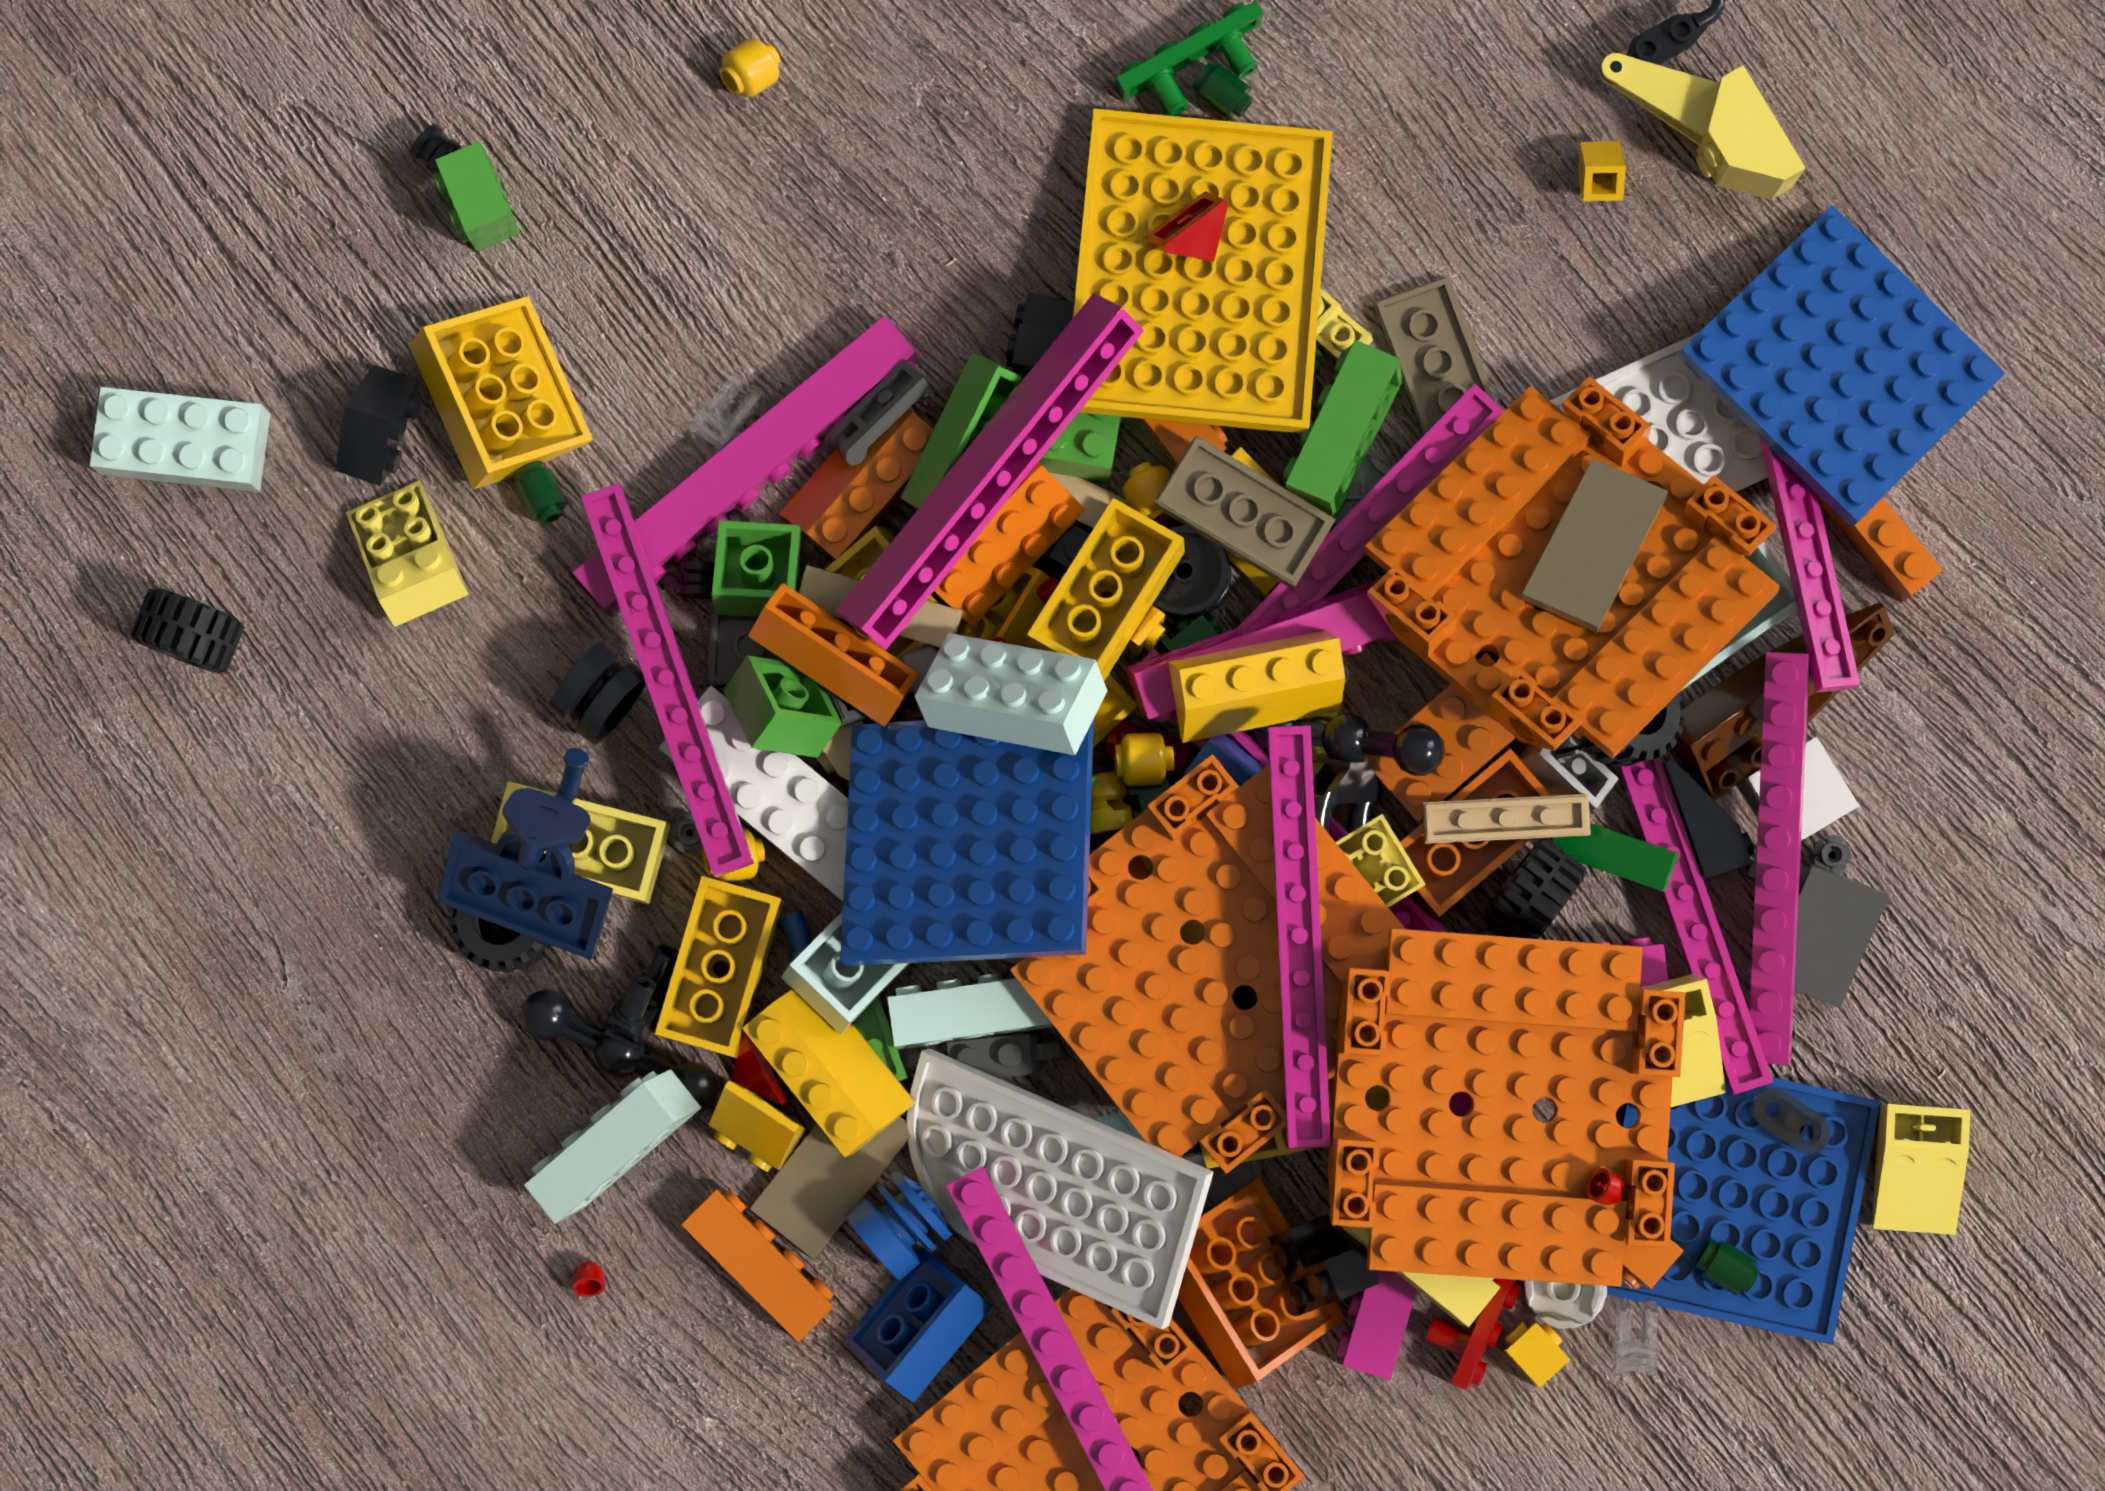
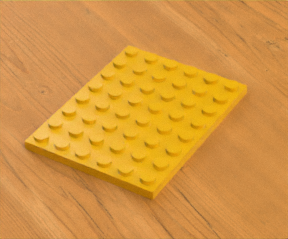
M1093 109L1073 318L1092 294L1096 293L1121 306L1144 332L1078 413L1300 434L1303 431H1309L1333 131ZM1205 191L1226 200L1228 210L1214 262L1165 253L1147 245L1143 239L1144 236Z

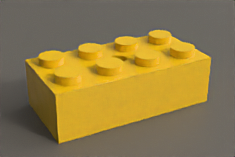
M1113 498L1027 633L1029 648L1095 659L1105 681L1185 553L1184 538ZM1105 592H1110L1113 594V596L1109 598L1100 597V595Z
M701 876L655 1035L737 1058L743 1031L742 1027L750 1020L778 919L784 904L781 898ZM725 961L728 963L729 972L726 976L719 977L714 973V966L717 962Z

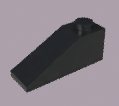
M1674 760L1665 762L1663 766L1703 881L1752 864L1750 856L1754 855L1755 851L1748 832L1742 833L1739 824Z

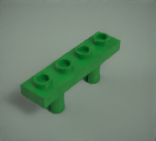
M1256 0L1248 5H1245L1244 2L1235 4L1224 12L1223 19L1212 25L1209 21L1201 23L1189 32L1190 37L1178 44L1175 41L1167 42L1155 50V56L1143 63L1140 60H1136L1123 67L1119 71L1120 76L1116 77V89L1122 100L1126 101L1146 89H1152L1168 116H1176L1188 108L1189 104L1172 76L1216 50L1222 51L1238 78L1242 79L1257 70L1258 65L1242 37L1262 25L1264 13Z

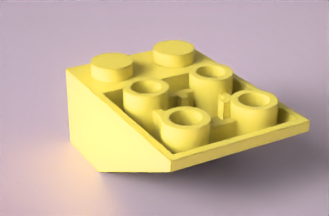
M420 480L346 512L378 601L394 627L469 595L458 565Z
M1383 814L1336 842L1387 907L1392 906L1426 885Z
M1694 973L1640 987V994L1642 989L1686 992L1680 1077H1672L1671 1107L1726 1093L1717 1019L1707 979Z
M1896 1104L1880 1105L1876 1134L1872 1229L1956 1235L1969 1152L1971 1110Z

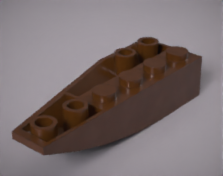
M1880 602L1845 615L1857 672L1895 635L1886 608ZM1803 634L1770 652L1807 654ZM1766 654L1733 673L1683 709L1685 710V719L1679 722L1683 726V731L1680 736L1675 737L1677 743L1673 747L1674 751L1702 789L1714 801L1761 768ZM1810 664L1807 724L1840 691L1816 693Z

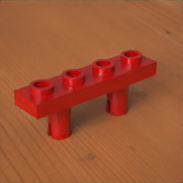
M1494 1278L1493 1282L1500 1289L1481 1311L1474 1330L1471 1329L1467 1332L1434 1318L1425 1340L1459 1355L1458 1360H1460L1451 1384L1468 1392L1472 1384L1479 1387L1488 1367V1363L1482 1361L1488 1346L1493 1348L1497 1346L1504 1329V1325L1498 1323L1504 1308L1512 1310L1521 1287L1514 1285L1516 1280Z

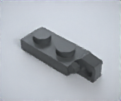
M1028 1033L947 1042L948 1057L997 1078L1033 1075V1072L1043 1071L1042 1061L1062 1059L1061 1042L1040 1044L1039 1034L1028 1035Z

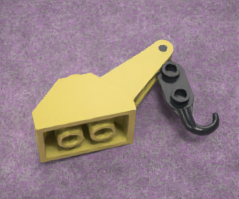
M1712 0L1709 8L1702 12L1673 15L1633 38L1625 55L1612 53L1603 60L1599 71L1602 81L1698 145L1696 150L1698 154L1696 157L1698 167L1706 178L1712 177L1717 186L1772 200L1792 189L1806 169L1744 65L1724 75L1719 83L1660 66L1693 47L1707 27L1721 17L1725 8V0Z

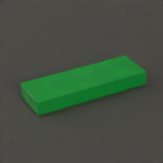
M1590 823L1591 835L1554 837L1553 839L1554 844L1579 863L1663 892L1667 891L1679 856L1678 852Z

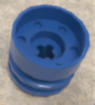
M897 1169L889 1177L901 1191L894 1196L880 1183L877 1189L885 1202L880 1209L866 1198H863L844 1217L877 1258L900 1281L920 1264L919 1258L912 1248L914 1243L918 1241L925 1248L933 1252L937 1249V1246L926 1234L929 1230L933 1228L944 1241L952 1236L953 1233L947 1226L943 1212L917 1182L903 1176Z

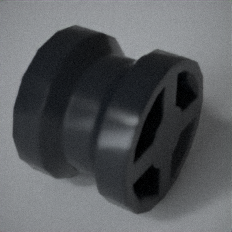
M435 123L428 126L416 138L410 148V153L416 159H423L427 162V168L433 174H436L440 171L435 159L459 150L461 145L455 139H447L443 135V129Z
M703 561L679 562L678 572L681 574V583L677 586L676 595L691 599H712L715 563Z

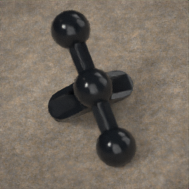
M1341 713L1333 717L1328 723L1298 719L1253 729V737L1258 745L1269 751V727L1311 726V745L1323 747L1328 757H1318V763L1313 768L1315 817L1328 834L1331 810L1336 807V804L1349 803L1346 831L1349 834L1372 820L1373 807L1381 800L1382 787L1371 767L1372 761L1363 760L1367 755L1393 758L1401 770L1413 776H1426L1432 773L1442 764L1445 755L1444 740L1437 730L1427 725L1412 724L1404 728L1399 734L1372 730L1365 719L1352 713Z
M663 944L658 946L647 972L642 975H635L632 978L628 989L611 1009L605 1023L606 1030L573 1015L568 999L559 991L551 989L536 991L524 1001L521 1010V1022L525 1031L535 1039L548 1041L563 1036L593 1051L598 1067L606 1074L619 1078L634 1072L645 1077L652 1071L658 1076L671 1069L702 1107L696 1113L707 1110L717 1100L719 1082L714 1071L708 1066L693 1061L678 1067L645 1051L646 1046L644 1042L650 1036L660 1017L669 987V980L676 964L679 952L675 948Z

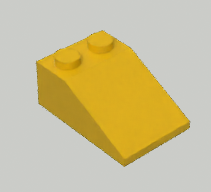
M730 1080L722 1091L709 1123L711 1127L717 1130L713 1136L716 1140L732 1150L735 1149L737 1144L751 1152L748 1160L766 1172H769L772 1166L778 1170L784 1166L807 1130L800 1123Z

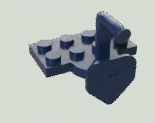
M571 748L565 753V770L560 788L555 796L531 788L517 789L510 795L503 807L502 815L511 828L502 834L497 844L461 830L456 832L452 838L437 902L591 960L598 947L613 888L575 874V860L568 844L578 843L582 840L591 821L588 812L574 804L583 769L589 760L588 754L584 750Z

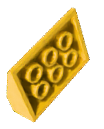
M529 296L425 326L409 344V348L473 490L509 479L520 468L537 461L545 463L592 442L593 438Z

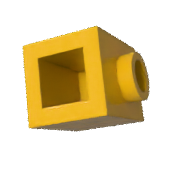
M1620 141L1580 142L1578 181L1583 202L1623 201L1626 164Z
M1520 1322L1504 1337L1508 1344L1502 1349L1503 1352L1535 1387L1541 1388L1570 1361L1558 1347L1563 1340L1547 1323L1540 1327L1536 1322H1531L1528 1326Z

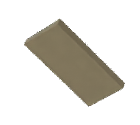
M1449 275L1373 302V308L1391 355L1400 359L1402 384L1422 437L1475 383L1498 405Z
M1197 435L1193 438L1153 504L1154 507L1292 590L1336 520Z
M1592 459L1522 593L1521 600L1597 633L1667 498L1668 491Z
M899 1117L854 1155L844 1158L816 1123L750 1209L815 1260L846 1221L844 1215L864 1198L911 1137L907 1128V1122Z

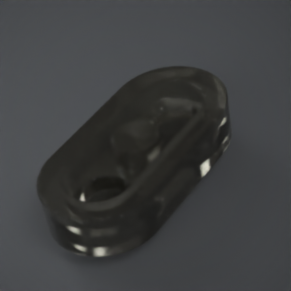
M1776 1088L1766 1089L1758 1093L1753 1099L1751 1114L1754 1121L1800 1153H1815L1823 1149L1828 1143L1830 1128L1827 1121L1787 1092ZM1768 1102H1774L1778 1106V1114L1773 1118L1765 1113V1106ZM1803 1125H1808L1813 1130V1136L1808 1141L1803 1140L1799 1133Z

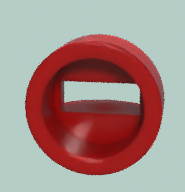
M1605 1168L1596 1170L1591 1175L1587 1184L1588 1197L1597 1203L1608 1206L1619 1202L1622 1198L1620 1195L1621 1190L1624 1189L1622 1178Z
M584 1261L576 1267L572 1274L573 1292L582 1297H593L601 1294L605 1290V1275L602 1267L592 1261Z

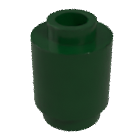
M1208 63L1192 86V90L1198 94L1197 98L1228 120L1232 119L1235 115L1241 118L1253 101V97L1249 95L1252 87L1221 65L1215 67Z
M543 461L530 463L520 468L514 474L517 481L515 488L531 521H540L541 524H548L563 516L562 510L568 503L552 469L546 468Z
M1709 1238L1694 1263V1267L1701 1270V1276L1735 1296L1741 1290L1749 1292L1759 1275V1271L1754 1268L1756 1259L1722 1239L1717 1242Z

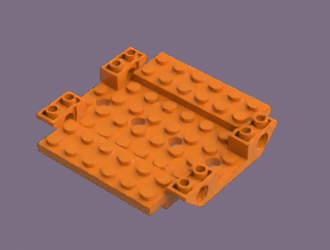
M1589 376L1562 402V408L1566 414L1530 386L1365 545V554L1387 571V573L1367 591V595L1397 639L1520 742L1555 751L1571 734H1574L1578 739L1585 736L1613 759L1778 593L1780 585L1742 556H1750L1776 530L1777 525L1713 475L1703 484L1649 441L1651 425ZM1592 459L1668 491L1667 498L1597 633L1549 611H1538L1530 603L1521 600L1522 593ZM1481 651H1491L1496 654L1498 661L1492 666H1483L1476 661L1475 656Z
M1212 754L1151 802L1143 813L1089 855L1086 955L1026 957L1011 968L1010 971L1146 1143L1180 1157L1200 1141L1226 1174L1286 1127L1269 764L1239 787ZM1315 817L1329 1092L1334 1088L1339 1008L1348 968L1386 970L1389 929L1405 928ZM1143 856L1151 861L1153 871L1149 877L1139 880L1130 875L1128 865L1133 858ZM1188 921H1196L1204 928V938L1198 944H1187L1180 936L1181 927ZM1240 986L1252 988L1257 996L1256 1004L1248 1010L1237 1008L1232 1000L1235 989Z
M1391 928L1389 929L1386 970L1348 968L1338 1017L1331 1147L1328 1165V1192L1331 1225L1369 1228L1366 1269L1621 1287L1624 1237L1626 1245L1670 1248L1675 1162L1667 1161L1672 1077H1680L1686 992L1642 989L1640 994L1643 947ZM1379 1085L1387 1092V1103L1380 1110H1372L1366 1104L1365 1095L1371 1087ZM1462 1091L1469 1096L1471 1107L1465 1115L1456 1116L1449 1108V1101L1453 1094ZM1542 1097L1548 1098L1554 1105V1114L1546 1122L1538 1121L1533 1115V1105ZM1625 1103L1633 1105L1637 1111L1635 1123L1628 1128L1620 1126L1616 1120L1618 1108ZM1600 1168L1616 1173L1622 1178L1624 1183V1189L1620 1193L1622 1198L1613 1205H1602L1591 1200L1587 1195L1588 1181L1591 1175Z
M1071 1288L1055 1301L1129 1445L1138 1451L1140 1455L1139 1464L1154 1491H1289L1305 1477L1275 1438L1172 1317L1168 1327L1159 1329L1120 1310L1110 1309L1106 1304ZM1022 1330L893 1439L896 1446L920 1473L899 1491H1105ZM1187 1392H1195L1202 1398V1409L1195 1415H1185L1178 1407L1180 1397Z

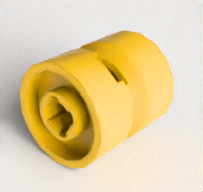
M1115 771L1092 775L1099 779V782L1091 794L1090 838L1116 834L1133 821L1131 805L1124 803L1123 800L1128 795L1127 785L1122 777H1116Z

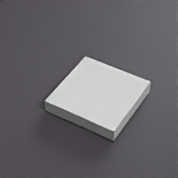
M1817 737L1808 741L1805 749L1801 841L1859 807V804ZM1760 770L1745 779L1758 801Z

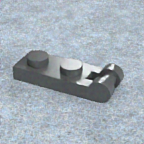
M904 359L831 429L827 436L829 445L837 452H840L842 458L848 464H860L867 456V448L886 432L932 386Z

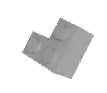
M1571 734L1555 751L1528 744L1518 757L1552 796L1588 794L1589 811L1597 809L1619 779L1604 764L1596 761L1594 754L1589 755L1584 750L1586 745L1584 740L1578 741L1574 734Z

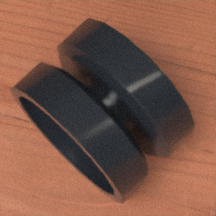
M1185 525L1168 528L1184 538L1185 553L1153 604L1172 617L1186 619L1190 616L1193 619L1201 615L1204 616L1207 612L1210 613L1219 607L1230 590L1232 570L1229 557L1221 546ZM1184 564H1187L1192 569L1191 576L1186 579L1178 576V574L1182 573L1179 568Z
M604 640L596 643L574 665L556 689L548 706V709L565 723L579 717L576 731L594 746L604 740L617 727L646 687L642 670L632 662L618 668L621 654Z

